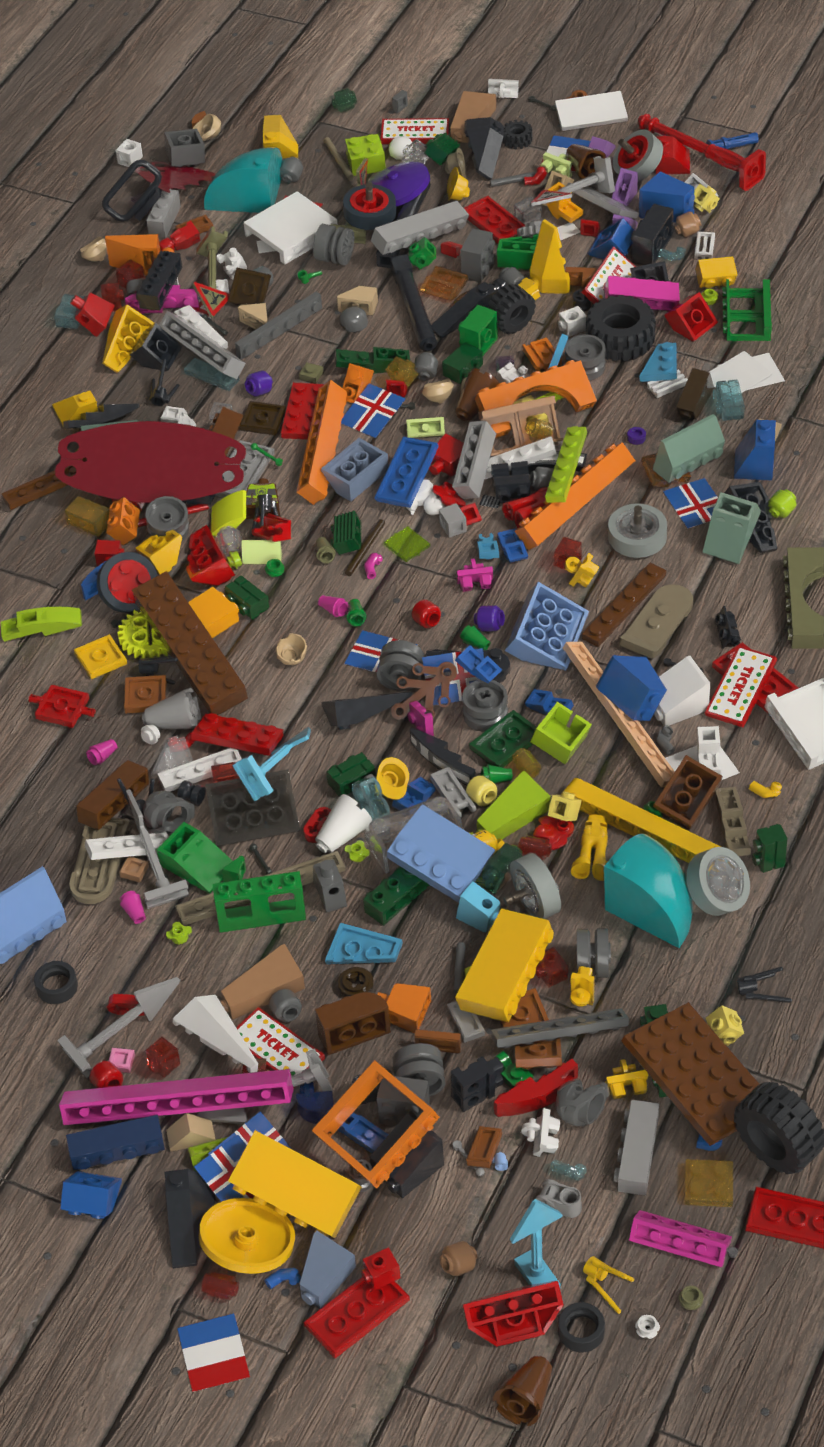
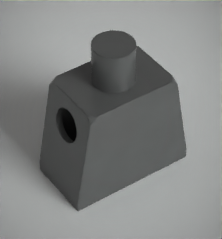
M332 859L324 860L313 865V882L326 913L347 907L343 880L335 861ZM332 888L335 894H329V890Z

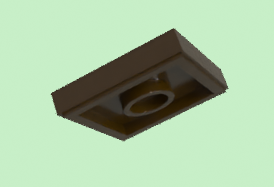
M236 267L228 302L236 305L264 303L271 275Z
M250 401L240 423V431L276 435L286 407L284 405Z

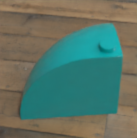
M273 147L255 149L227 162L215 174L207 188L204 198V209L260 213L274 205L282 179L280 167L283 160L280 150Z
M646 834L635 835L626 841L604 866L605 910L680 948L689 933L693 916V902L687 886V877L679 862L662 844Z

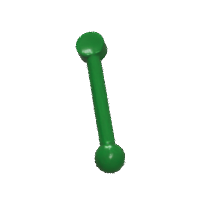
M256 443L251 444L252 450H257L275 462V465H282L283 460L281 458H275L259 448Z

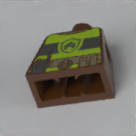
M265 478L259 479L257 484H249L246 491V519H254L255 502H257V496L261 494L272 495L273 501H276L278 515L281 517L276 484L269 483ZM272 508L271 512H265L264 516H267L269 513L274 515Z

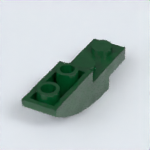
M373 347L372 352L336 349L335 365L336 367L348 368L351 363L374 370L373 374L385 373L409 366L410 354L409 350Z

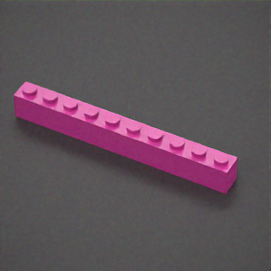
M290 1069L66 1091L62 1096L59 1107L63 1125L142 1118L153 1115L162 1116L284 1104L291 1102L294 1089Z

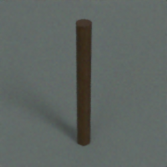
M378 520L364 541L361 549H359L345 571L347 576H352L384 527V520Z

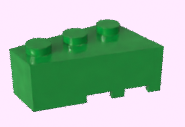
M534 234L532 238L522 239V236L500 239L497 248V267L530 269L539 234Z

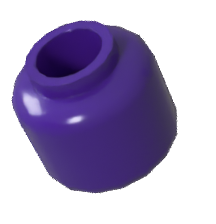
M263 370L251 373L246 378L245 389L254 397L267 394L272 388V378Z
M496 605L481 606L477 613L474 614V623L483 632L498 631L505 622L503 610Z

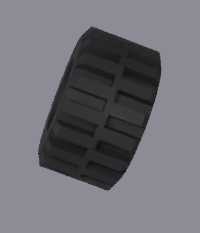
M509 284L508 286H503L502 289H499L492 296L493 298L489 301V306L487 307L497 311V327L504 333L514 334L517 331H521L531 321L535 313L536 304L535 299L519 285Z

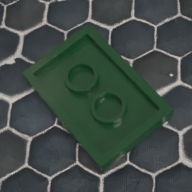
M512 710L469 743V748L490 765L504 768L533 745L531 739L537 727L515 710Z

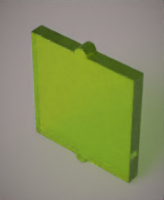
M408 526L384 541V545L405 562L417 555L419 556L421 552L430 547L428 541Z

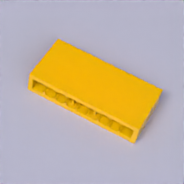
M505 909L500 910L455 997L460 1010L509 1023L512 1015L517 1011L521 997L526 993L530 979L535 975L539 961L544 957L548 943H551L554 932L549 920Z
M256 1130L228 1180L234 1184L233 1190L244 1196L246 1192L255 1195L253 1200L259 1204L266 1206L268 1202L275 1206L274 1212L284 1217L290 1214L296 1217L295 1223L305 1228L309 1224L317 1228L315 1232L319 1231L326 1237L330 1235L336 1238L362 1188L357 1183Z

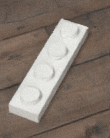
M190 305L174 311V314L188 321L225 349L228 348V342Z
M552 437L491 457L484 479L491 478V464L508 463L510 471L512 462L528 461V464L556 455Z
M229 748L157 773L158 779L164 791L171 792L179 789L184 780L196 783L233 770L234 767L232 765L242 758L237 749Z
M167 832L149 834L156 854L157 849L169 837ZM141 835L86 839L85 848L91 860L147 855Z

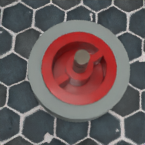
M638 130L625 139H620L618 141L619 147L613 158V169L617 174H619L621 168L637 172L638 182L644 180L656 169L663 155L661 141L648 130Z

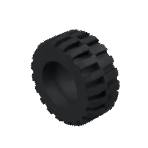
M618 295V297L609 296L607 299L599 300L598 303L596 302L588 310L586 316V335L596 336L604 342L605 359H612V361L634 360L639 355L643 356L653 346L655 341V313L646 302L643 303L639 298L634 299L633 296L624 297V295ZM617 327H624V328H626V329H616V328H617Z
M776 1082L761 1083L735 1108V1127L740 1132L743 1142H746L748 1149L751 1152L753 1151L760 1161L763 1160L767 1166L775 1168L780 1173L794 1174L801 1172L824 1147V1129H822L820 1119H817L816 1113L813 1109H810L804 1099L798 1097L796 1092L788 1090V1087L784 1085H779Z

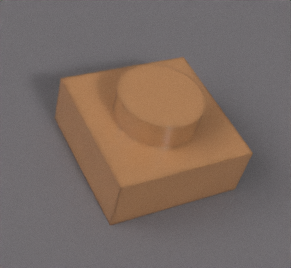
M128 856L120 870V877L140 883L149 867L148 861Z

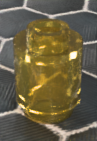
M534 418L528 420L525 431L529 436L542 440L552 436L553 426L549 422Z
M522 748L513 754V763L520 773L525 771L531 778L538 776L541 765L529 750Z

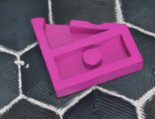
M418 701L409 703L410 712H408V718L410 723L415 724L417 730L434 736L432 714H424L426 708L421 706Z

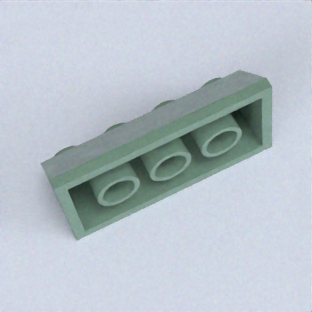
M712 414L661 440L653 470L669 483L702 465H706L709 461L719 458L723 453L725 439L717 417Z

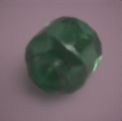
M349 88L336 91L334 98L331 99L334 109L337 108L340 112L355 108L357 103L355 92Z

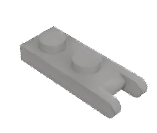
M449 767L430 774V780L457 819L462 817L460 810L468 807L471 812L476 811V806Z

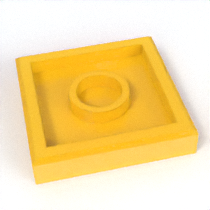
M110 634L74 649L75 656L90 679H94L127 664V659Z

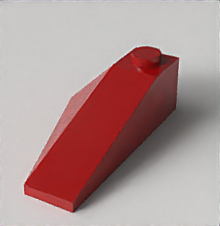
M207 525L190 535L189 549L191 553L188 555L189 565L186 567V571L192 582L220 585L228 582L235 576Z

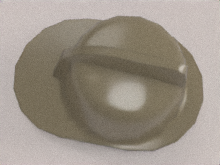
M457 148L456 152L447 156L445 171L450 174L452 169L457 167L459 174L466 178L465 158L462 150Z

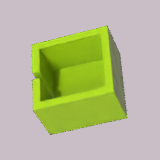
M378 134L345 139L346 157L354 176H357L356 170L364 159H368L367 174L386 169L385 153Z
M557 702L536 728L531 743L563 764H566L587 737L592 724L576 714L570 728L567 727L573 711Z

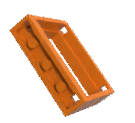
M374 1060L312 1131L322 1142L377 1189L384 1180H388L390 1173L404 1162L406 1155L420 1144L421 1138L434 1128L433 1125L440 1117L429 1105ZM384 1078L423 1112L373 1169L368 1171L337 1144L331 1136Z

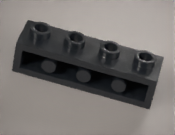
M159 252L157 258L154 259L152 267L148 270V275L143 279L140 290H137L136 300L139 302V308L161 310L183 268L180 253Z

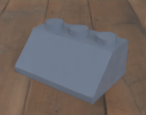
M358 438L322 467L321 472L337 494L352 501L387 472L389 467L388 454L365 440Z

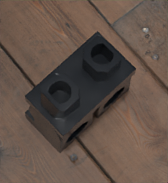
M528 461L512 462L511 475H509L508 463L491 464V478L496 500L499 499L502 504L509 502L510 498L520 499L530 496Z
M482 1056L477 1059V1062L471 1063L464 1071H461L459 1067L451 1070V1097L463 1113L483 1102L486 1097L489 1099L494 1097L495 1088L503 1085V1078L500 1074L503 1071V1064L497 1057L486 1061Z

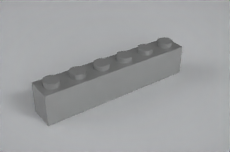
M454 201L376 227L371 242L382 255L392 253L396 250L407 248L424 237L433 239L437 236L448 234L451 231L462 229L466 225L469 214L458 201Z
M167 311L159 324L165 332L223 374L237 379L246 364L188 321L174 313Z

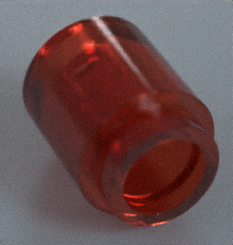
M529 835L527 837L522 836L518 846V852L523 854V856L534 853L541 860L549 857L552 850V845L549 844L548 839Z
M217 1272L204 1275L202 1292L207 1293V1296L231 1300L233 1296H237L239 1282H236L235 1276Z

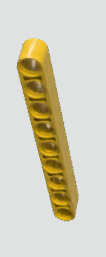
M579 778L572 779L563 790V792L575 794V798L582 800L580 811L589 815H603L606 818L605 822L632 836L646 834L662 844L673 856L690 863L692 858L698 853L715 847H721ZM713 861L709 863L706 872L716 877H724L726 875V871L720 864Z

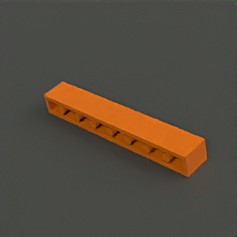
M332 380L328 381L318 390L296 493L313 505L325 499L328 493L329 482L321 472V468L336 455L335 449L339 441L338 435L344 416V406L347 402V392Z
M623 442L618 445L613 443L605 449L606 453L604 455L600 454L595 457L592 465L588 464L580 470L582 473L579 476L577 474L573 477L566 502L547 503L545 500V505L542 508L540 506L531 512L533 516L527 517L519 523L520 527L515 530V533L520 540H523L528 550L541 544L636 461Z

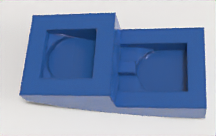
M516 528L497 533L498 541L509 563L528 558L523 540H520L515 533Z
M105 562L91 571L82 582L81 587L85 600L98 594L97 575Z
M471 645L455 659L465 670L488 684L502 671L489 656L484 659Z
M536 689L532 691L525 702L527 707L544 715H547L557 702L570 710L574 706L572 700L554 698L552 691Z
M419 777L407 785L403 798L393 800L392 806L409 816L435 792L436 787L422 777Z

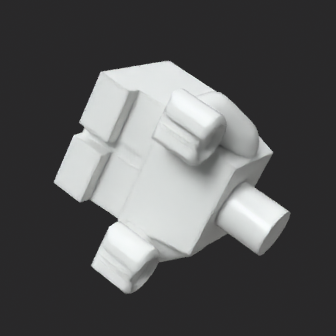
M231 248L224 255L218 254L216 256L220 264L225 261L224 271L232 280L234 279L236 267L247 269L243 257L237 252L236 248Z
M510 362L497 372L496 379L499 383L506 382L508 384L513 382L515 378L521 376L524 378L528 369L523 365L516 370Z

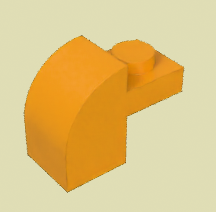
M558 182L548 190L558 191L565 186ZM571 198L547 203L551 214L557 220L562 217L569 223H572L583 215V210L571 202Z

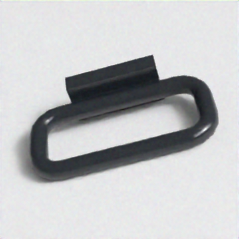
M139 159L134 161L102 200L103 210L119 222L128 221L134 215L136 219L141 221L161 197L162 189L158 187L162 180L160 171L146 160ZM138 167L146 168L155 176L154 181L125 215H120L109 206V201Z

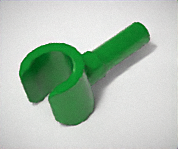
M301 270L297 275L303 284H307L310 278L322 275V271L308 274L306 270Z

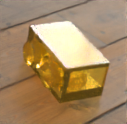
M78 496L65 509L67 524L99 537L107 528L110 510L103 505L101 506L89 499Z

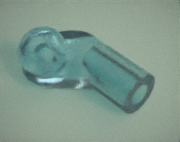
M677 247L676 252H671L662 248L659 251V257L670 261L680 260L686 256V249Z
M553 1160L550 1165L551 1171L575 1180L583 1179L587 1173V1169L583 1164H576L574 1167L564 1162Z

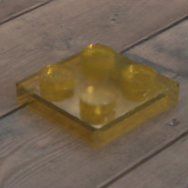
M686 1159L685 1205L733 1207V1161Z

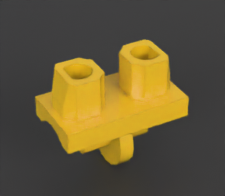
M590 553L587 554L583 562L576 557H569L566 560V570L575 574L569 582L571 586L574 587L576 583H579L586 588L598 571L599 566L591 562L593 555Z
M579 966L578 973H572L571 1002L578 1007H583L587 1004L593 1006L594 976H592V968Z
M625 1059L620 1060V1067L612 1068L613 1075L615 1076L606 1077L605 1083L608 1085L613 1099L626 1096L624 1088L626 1085L632 1084L634 1095L647 1092L646 1081L649 1076L646 1070L636 1071L635 1064L627 1065Z

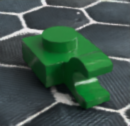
M504 1051L496 1055L503 1064V1072L501 1073L503 1081L511 1089L520 1081H524L529 1077L533 1079V1075L527 1069L516 1068V1062L513 1064Z

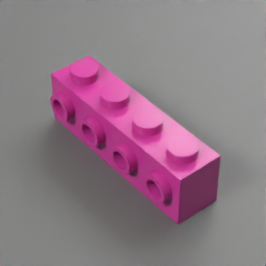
M608 276L604 286L605 299L609 296L618 297V295H624V297L633 296L634 299L639 298L643 303L646 302L651 309L669 311L679 304L680 301L679 283L671 281L664 282L652 279Z

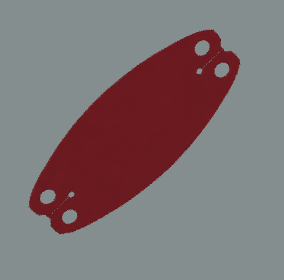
M159 421L117 423L80 431L62 439L58 444V453L61 455V460L56 465L55 476L63 483L74 488L120 500L124 497L128 501L151 503L156 498L171 496L184 501L221 493L241 484L244 478V471L240 468L241 465L234 464H241V461L245 459L246 448L240 442L228 436L185 424ZM70 442H77L79 444L78 451L74 453L67 450L68 444ZM228 447H234L237 450L236 455L232 458L225 455V450ZM84 457L87 458V461H86V462H83L82 460H78V459H83ZM219 462V465L215 466L214 463ZM68 466L76 468V474L72 477H68L64 473L65 468ZM226 471L234 473L235 477L230 482H226L222 478L223 473Z

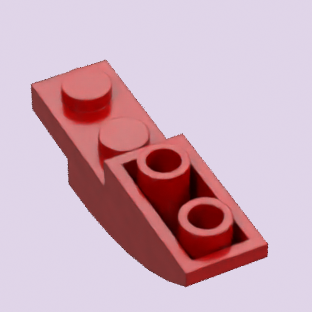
M570 1059L566 1063H562L561 1066H557L550 1074L540 1077L537 1082L531 1077L518 1082L514 1088L500 1094L494 1101V1114L497 1117L520 1115L554 1103L558 1088L562 1084L578 1078V1064L573 1059Z

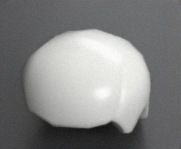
M405 136L394 138L389 145L390 156L397 160H405L414 155L413 142Z

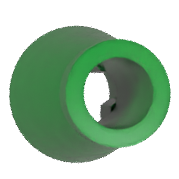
M352 599L348 603L347 621L352 626H361L364 624L367 615L360 601Z
M467 625L460 635L463 643L478 649L483 648V651L487 650L491 644L475 626Z
M492 765L481 768V776L486 777L495 784L512 781L513 773L511 768Z

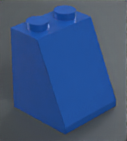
M659 172L639 189V217L644 219L646 211L650 210L653 204L672 208L673 223H676L678 216L688 211L694 214V186Z
M756 420L735 449L734 479H773L776 420Z
M612 655L596 685V688L632 720L639 721L651 720L667 691L647 657Z

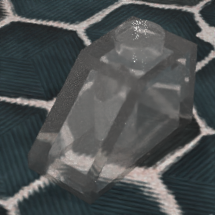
M174 736L166 740L167 743L164 744L151 771L152 777L158 775L157 773L193 761L185 737L179 738Z

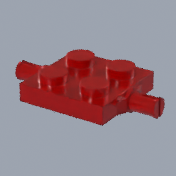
M51 685L43 696L33 694L29 696V702L39 704L35 712L36 719L73 728L81 715L94 717L96 712L94 708L85 707L89 700V694L86 692Z

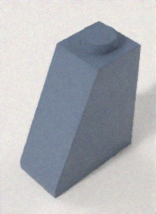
M316 1231L312 1238L300 1281L301 1297L307 1304H314L321 1309L356 1268V1262L353 1253L319 1231Z

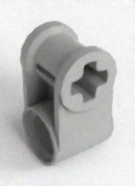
M551 1179L543 1181V1189L535 1199L560 1211L567 1218H575L580 1215L582 1202L578 1189L560 1184Z

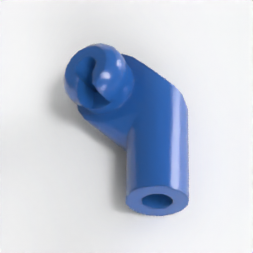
M283 1268L265 1278L264 1281L267 1287L272 1289L284 1280H289L291 1285H296L301 1281V1276L296 1268Z

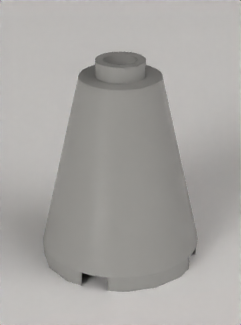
M185 689L146 708L145 713L142 714L144 725H154L158 729H195L198 725L197 720L201 719V713L197 697H192L191 692H194L193 689Z

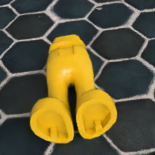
M591 814L585 822L580 855L571 866V874L577 879H585L589 876L591 849L594 848L595 857L592 874L595 879L604 881V866L607 863L606 847L608 842L605 816Z

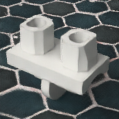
M489 79L488 94H496V97L518 98L519 80Z
M543 1108L542 1116L537 1117V1119L530 1118L528 1123L522 1125V1134L527 1136L528 1141H534V1156L540 1157L542 1152L555 1153L558 1148L559 1139L548 1136V1133L557 1134L560 1127V1119L551 1117L550 1110Z

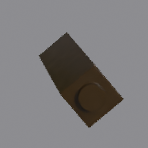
M692 368L677 404L678 414L682 418L697 420L715 389L710 372Z

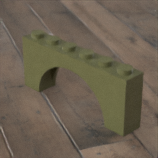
M824 547L787 548V556H783V568H787V570H784V582H788V584H785V596L789 598L786 599V611H789L786 622L787 625H790L787 631V638L791 640L792 649H824V616L812 610L803 597V592L809 584L824 577Z

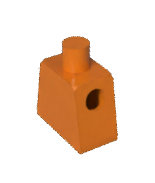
M397 983L393 986L390 995L378 992V995L386 1001L389 1007L391 1024L415 1033L416 1029H420L431 1003L430 987Z

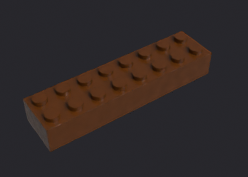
M167 571L132 589L135 603L172 658H178L176 664L210 714L219 715L248 699L245 685Z

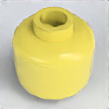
M476 776L467 784L466 793L479 806H487L495 801L497 786L484 776Z

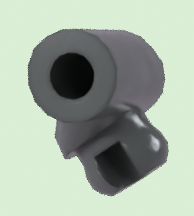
M668 725L663 726L659 731L656 742L667 755H671L675 748L670 743L673 729Z

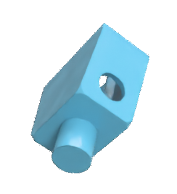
M472 881L460 896L456 918L482 932H487L499 914L501 903Z

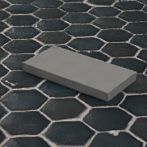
M588 186L573 191V193L615 215L634 219L638 218L639 212Z
M240 440L239 442L246 448V456L241 461V464L234 465H241L240 468L244 471L243 482L230 490L217 493L215 496L224 498L240 490L247 491L249 484L257 483L271 459L257 450H252V443ZM258 445L259 448L273 456L275 454L274 448ZM236 449L233 450L229 458H232L236 455ZM232 471L223 473L224 481L226 482L232 481L235 477Z

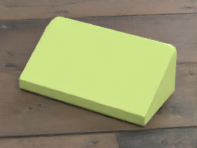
M444 417L406 420L408 438L435 437L445 434Z
M242 540L243 564H267L271 559L281 561V541Z

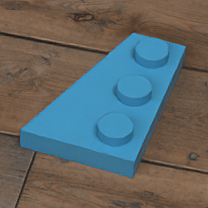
M665 342L656 346L639 376L640 382L677 379L676 343Z
M340 923L325 962L326 964L396 962L403 942L399 938Z

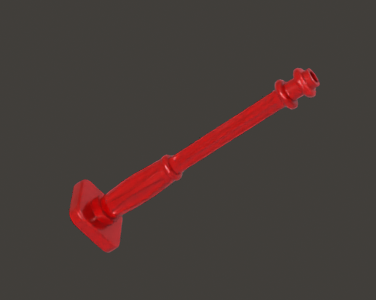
M649 114L641 115L638 118V125L641 130L647 129L652 134L656 132L663 136H673L683 145L705 154L706 158L727 169L739 172V187L744 191L751 189L765 176L766 152L761 149L744 158L733 151L716 146L715 144L708 145L660 123L656 117L651 119Z

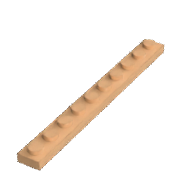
M566 642L563 649L657 783L660 787H665L675 771L640 722L632 720L596 688L603 670L583 642Z

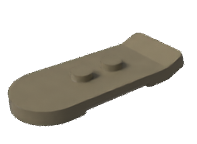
M675 584L659 588L628 630L620 637L619 645L649 658L657 657L665 648L667 641L684 617H687L693 608L692 593L687 588Z
M112 818L99 830L87 825L84 826L77 861L69 882L71 894L77 901L84 904H96L104 901L111 894L121 857L91 860L85 848L86 839L127 836L130 829V821L128 819Z

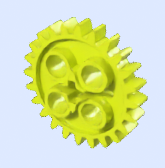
M134 610L133 616L127 614V620H121L122 625L118 626L119 644L122 645V650H127L128 655L134 654L135 659L139 655L142 658L160 657L161 654L168 656V650L153 628L151 629L152 645H149L148 620L142 611L138 613Z

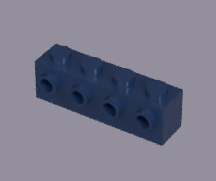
M158 1115L66 1135L73 1171L78 1169L84 1170L100 1164L106 1165L118 1160L133 1159L136 1156L145 1154H156L159 1151L165 1150Z

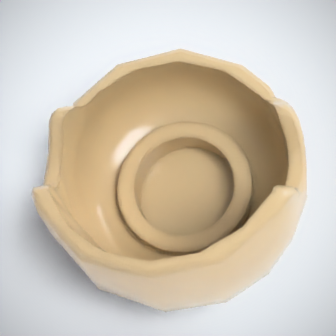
M290 633L286 638L280 639L276 647L277 658L285 665L299 664L303 661L307 652L305 639L301 635Z

